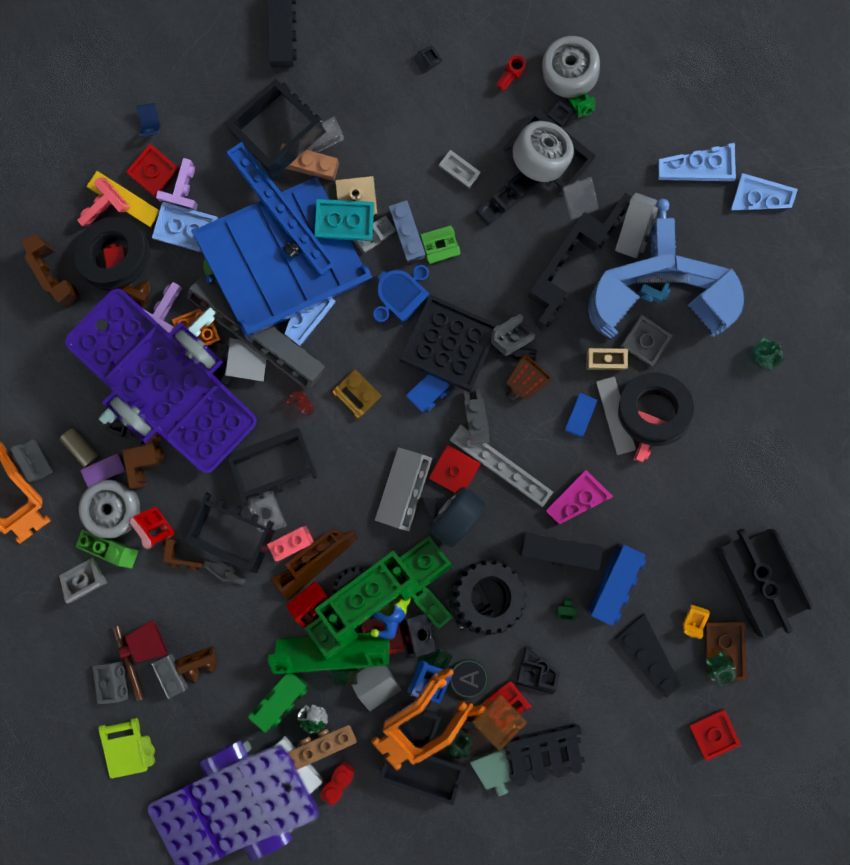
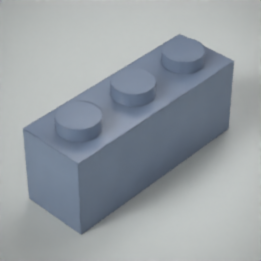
M408 201L389 206L407 264L425 259L426 254Z

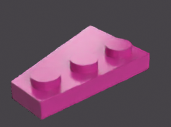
M585 470L549 506L546 512L560 525L613 496Z

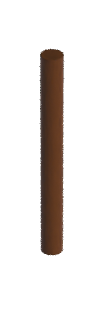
M120 626L113 627L112 630L118 648H121L126 644ZM129 656L123 659L136 701L144 699Z

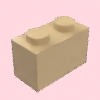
M589 348L586 351V370H626L628 368V349Z

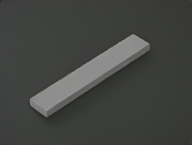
M460 425L450 438L451 442L539 506L543 507L553 494L552 490L487 443L471 445L469 431L464 426Z

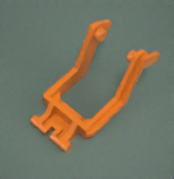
M0 441V461L8 477L28 497L27 503L7 518H0V532L6 534L12 530L17 535L16 541L21 544L34 534L31 530L32 527L38 531L51 522V519L47 515L43 517L38 512V509L42 507V497L18 472L4 444Z
M451 668L435 672L414 703L385 720L383 732L386 735L381 739L374 737L371 740V743L382 755L388 752L385 758L396 770L400 769L401 763L407 759L412 764L419 763L449 745L467 717L479 715L485 710L483 705L473 706L471 702L465 703L460 701L456 705L457 713L443 734L421 748H415L399 730V725L422 712L436 690L446 685L447 681L445 678L450 677L454 672Z

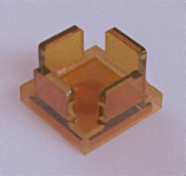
M498 694L492 701L487 699L482 704L485 710L477 715L472 723L487 741L491 742L501 751L527 722L502 695Z

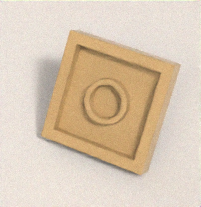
M373 176L336 180L338 200L374 202V215H378Z

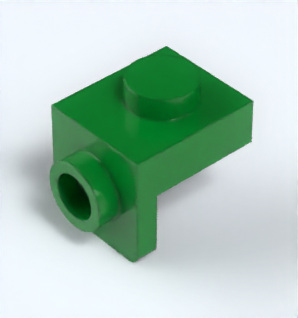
M587 93L579 97L568 98V102L578 118L595 111L594 97L590 98Z

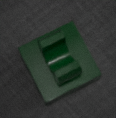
M565 598L563 607L558 606L556 611V619L575 621L578 615V608H572V599Z

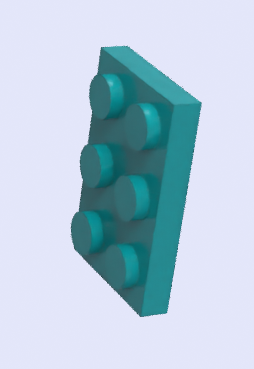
M317 199L315 237L317 239L373 241L374 202Z

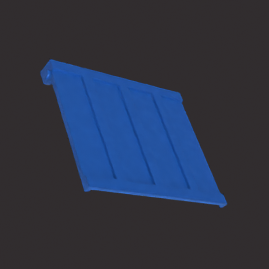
M317 176L281 192L314 236L317 199L329 200ZM262 201L191 230L245 338L361 286L372 279L369 268L362 264L350 240L317 239L336 263L333 268L321 276L317 274L301 251H298L300 256L292 259L283 249L286 245L285 242L291 243L292 240Z

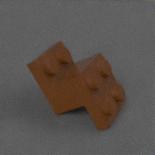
M157 431L145 443V446L122 450L129 488L131 489L145 487L144 483L147 482L146 474L144 471L142 472L141 468L164 464L163 460L166 459L165 451L160 446L162 436Z

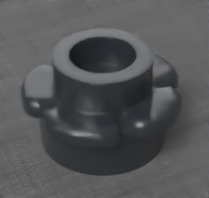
M286 241V245L283 247L284 251L292 259L300 256L298 253L300 251L299 247L293 241L291 243Z

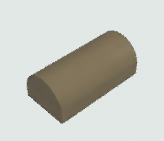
M76 428L69 429L59 439L84 468L90 466L100 457Z

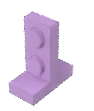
M183 158L173 194L162 191L157 192L156 198L159 202L197 210L198 204L194 200L184 198L190 190V185H188L189 179L193 178L195 173V167L191 160Z
M174 282L165 288L163 299L158 301L153 309L155 311L154 314L146 311L168 333L175 327L163 320L183 289Z

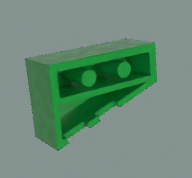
M286 673L248 718L264 733L271 726L275 728L282 720L280 716L284 711L288 713L294 707L292 702L297 697L301 699L308 691L306 689L308 683L297 673Z

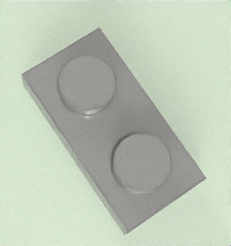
M451 150L439 164L441 169L469 189L481 174L479 170Z

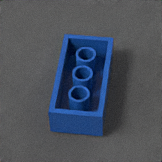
M618 544L587 611L589 615L612 626L614 622L617 623L622 614L619 611L622 605H626L630 595L628 592L630 587L633 588L638 580L636 574L639 569H643L646 563V559H644L646 554L624 544Z

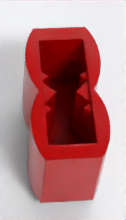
M345 761L340 762L336 766L332 777L324 784L320 798L330 805L337 803L343 789L352 781L355 768Z

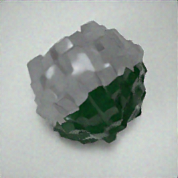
M313 704L311 708L305 705L297 714L298 724L301 730L307 732V734H317L328 723L326 710Z

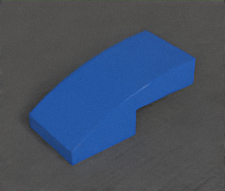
M579 393L564 431L582 438L594 411L597 399Z

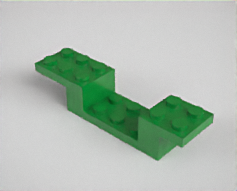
M430 536L400 558L393 550L315 608L320 617L308 625L305 630L328 660L359 637L354 630L357 626L400 594L407 601L450 569L452 564Z

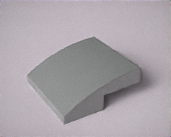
M229 338L224 376L263 382L266 358L242 340Z

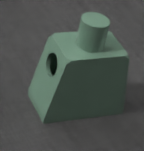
M503 746L470 759L473 769L486 790L494 787L497 796L508 793L505 782L511 780L509 777L510 769L506 759V750Z

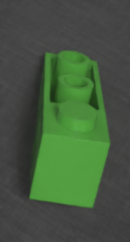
M82 529L76 544L78 549L114 565L127 568L133 567L139 551L112 539L95 536Z

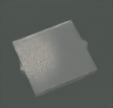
M592 177L580 181L575 180V183L563 187L570 219L581 216L584 211L590 213L599 209Z

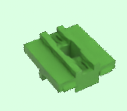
M452 225L421 234V242L429 264L442 260L445 261L460 255L461 252L456 242ZM444 241L445 247L437 249L435 243Z

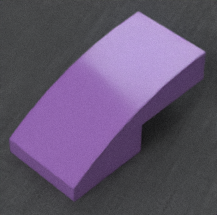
M115 454L80 470L89 488L99 481L124 473L125 468L119 455Z

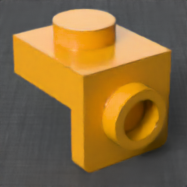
M691 604L683 622V632L689 637L702 639L703 628L708 620L710 611Z

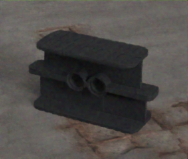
M744 529L737 530L739 539L723 547L716 548L715 552L747 616L754 633L761 638L781 627L786 633L792 632L793 629L788 618L807 609H813V604L782 543V539H780L779 534L774 529H767L749 539ZM759 567L764 569V574L761 577H758L756 573ZM771 584L773 587V591L771 594L767 595L765 593V587Z

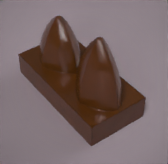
M149 280L139 283L135 288L132 287V283L121 288L142 309L146 308L150 293Z
M211 646L177 659L176 669L179 675L183 674L188 680L196 683L199 677V667L213 673L216 668V652L214 647Z

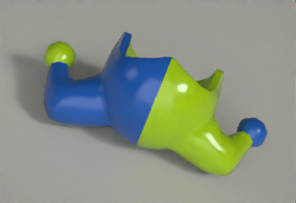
M400 594V596H397L373 614L375 618L384 623L385 630L378 631L373 629L371 636L374 638L393 639L397 632L398 623L406 616L411 598L406 601Z

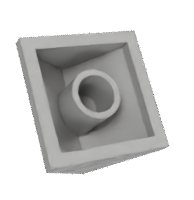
M93 557L59 575L64 599L67 604L107 584L103 573Z
M387 666L367 667L349 678L357 697L369 711H372L402 690Z

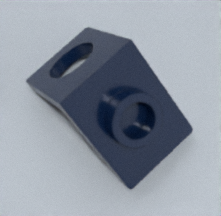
M155 103L136 106L141 126L140 137L159 134L161 126Z

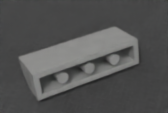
M398 447L375 521L402 530H410L431 465V457Z

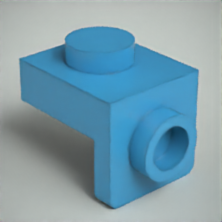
M665 282L660 291L643 284L638 294L642 295L641 298L648 302L653 300L659 303L662 299L666 300L670 289H668L670 283Z

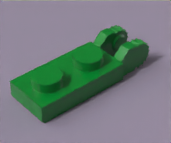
M424 587L422 589L423 592L419 596L416 594L412 596L413 601L424 613H427V617L439 630L453 616L431 590Z

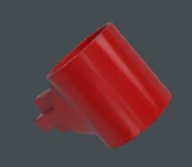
M514 55L509 59V63L504 68L505 73L496 84L500 90L506 91L512 81L518 79L524 73L526 62L522 56ZM518 63L521 65V68L516 70L512 67V64Z

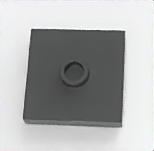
M641 314L620 347L628 349V353L652 368L673 335Z

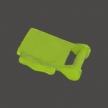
M138 718L121 724L99 726V734L110 778L145 772L149 766L155 763V748L151 744L149 736H141ZM133 729L134 734L108 739V734Z

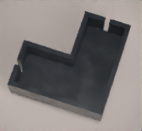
M404 702L402 710L411 704ZM424 709L423 712L399 725L398 728L415 748H421L434 740L441 720V714ZM434 753L415 764H412L407 759L401 763V768L396 770L385 758L379 776L380 781L450 805L454 804L459 790L458 784H461L466 769L465 763Z

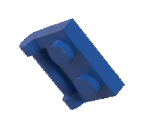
M418 661L416 673L407 692L418 697L430 680L424 677L426 672L434 674L447 668L441 669L428 665L425 661ZM452 675L445 678L447 681L446 685L438 688L430 701L440 704Z

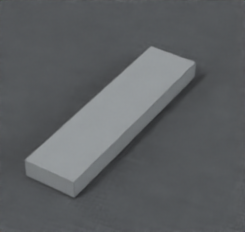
M615 377L597 381L596 386L616 455L636 450L633 438L627 434L619 420L618 406L621 396Z

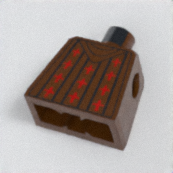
M524 354L506 382L511 387L506 396L513 402L519 396L524 400H528L551 382L552 377L527 354Z

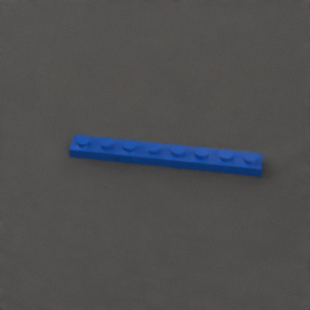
M243 142L228 150L226 156L290 239L299 247L301 253L317 274L321 276L336 265L334 260Z

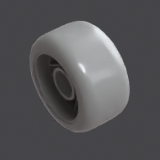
M565 36L554 41L547 48L543 56L542 70L544 81L552 92L562 97L575 98L588 93L595 86L600 74V58L595 46L579 36Z
M535 121L528 124L521 131L513 146V159L518 169L527 177L540 182H550L558 179L565 172L574 155V147L569 135L561 127L547 121Z
M103 480L91 485L83 493L79 502V517L82 524L90 533L101 538H115L128 533L133 528L129 520L133 516L140 514V502L135 491L129 488L127 484L116 480ZM106 504H110L112 507V512L109 515L104 511Z

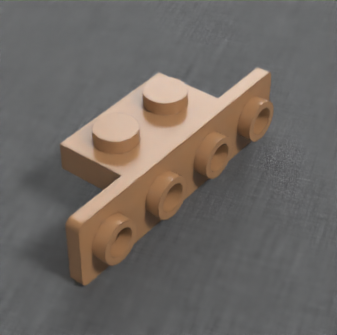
M350 725L335 731L333 729L328 731L326 728L318 732V736L314 738L308 736L299 741L300 744L295 749L289 751L288 754L298 770L355 744L357 740Z

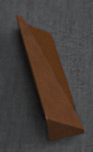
M329 530L285 563L288 570L273 577L271 580L285 599L289 601L357 541L356 534L353 530H350V532Z

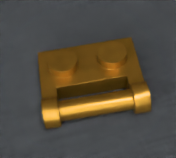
M356 369L331 392L334 397L337 396L355 414L354 417L357 420L382 397ZM345 387L364 405L361 409L342 391Z

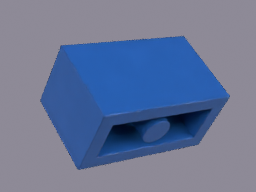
M428 374L406 397L422 413L424 411L428 413L436 405L434 401L437 398L443 399L450 392L448 390L450 385Z

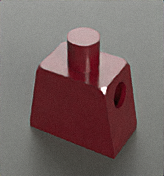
M155 620L148 622L126 636L128 645L118 648L122 659L133 656L135 662L168 654Z

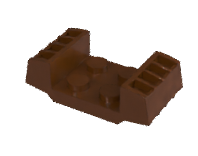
M37 235L22 239L21 241L26 251L25 259L44 291L51 294L63 306L65 305L67 308L72 306L80 298L75 285L66 280L59 283L56 277H52L49 273L51 268L48 263L42 260L55 252L53 248Z

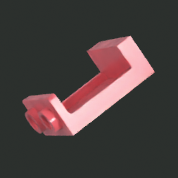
M303 526L267 545L274 560L279 561L311 545L314 540L307 526Z

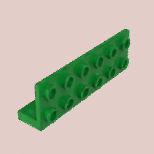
M371 632L357 633L359 637L328 660L311 637L277 639L275 654L268 656V663L273 674L389 666L390 639L374 638L371 636Z

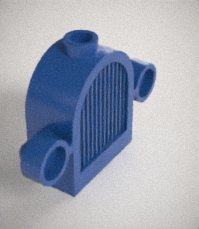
M416 266L413 271V277L401 270H393L388 273L383 271L377 277L379 281L378 294L384 307L379 306L374 310L376 321H387L389 312H392L404 324L429 298L430 294L418 283L419 281L426 280L429 276V270L426 266Z

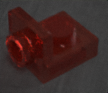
M297 390L288 396L289 400L286 401L288 405H292L298 400L300 401L297 405L303 414L307 413L310 416L316 412L303 391L299 393Z

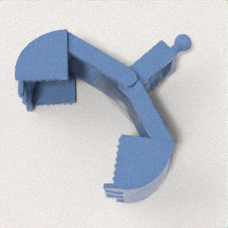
M663 198L659 199L656 204L659 218L652 224L650 252L652 258L606 270L590 294L588 302L590 321L595 329L609 340L618 333L614 326H617L623 315H626V311H629V307H632L636 299L640 298L627 286L639 282L643 283V281L646 283V280L647 283L648 280L650 283V279L652 283V278L654 283V277H656L655 282H657L658 277V283L659 277L660 283L662 277V283L664 278V283L666 279V283L667 281L670 283V280L672 283L673 280V283L677 281V283L681 282L706 289L687 306L691 307L692 311H695V314L698 315V318H701V322H704V325H707V329H710L712 332L711 337L718 335L737 320L742 312L744 304L743 288L733 269L675 256V248L677 247L675 246V218H666L669 202Z

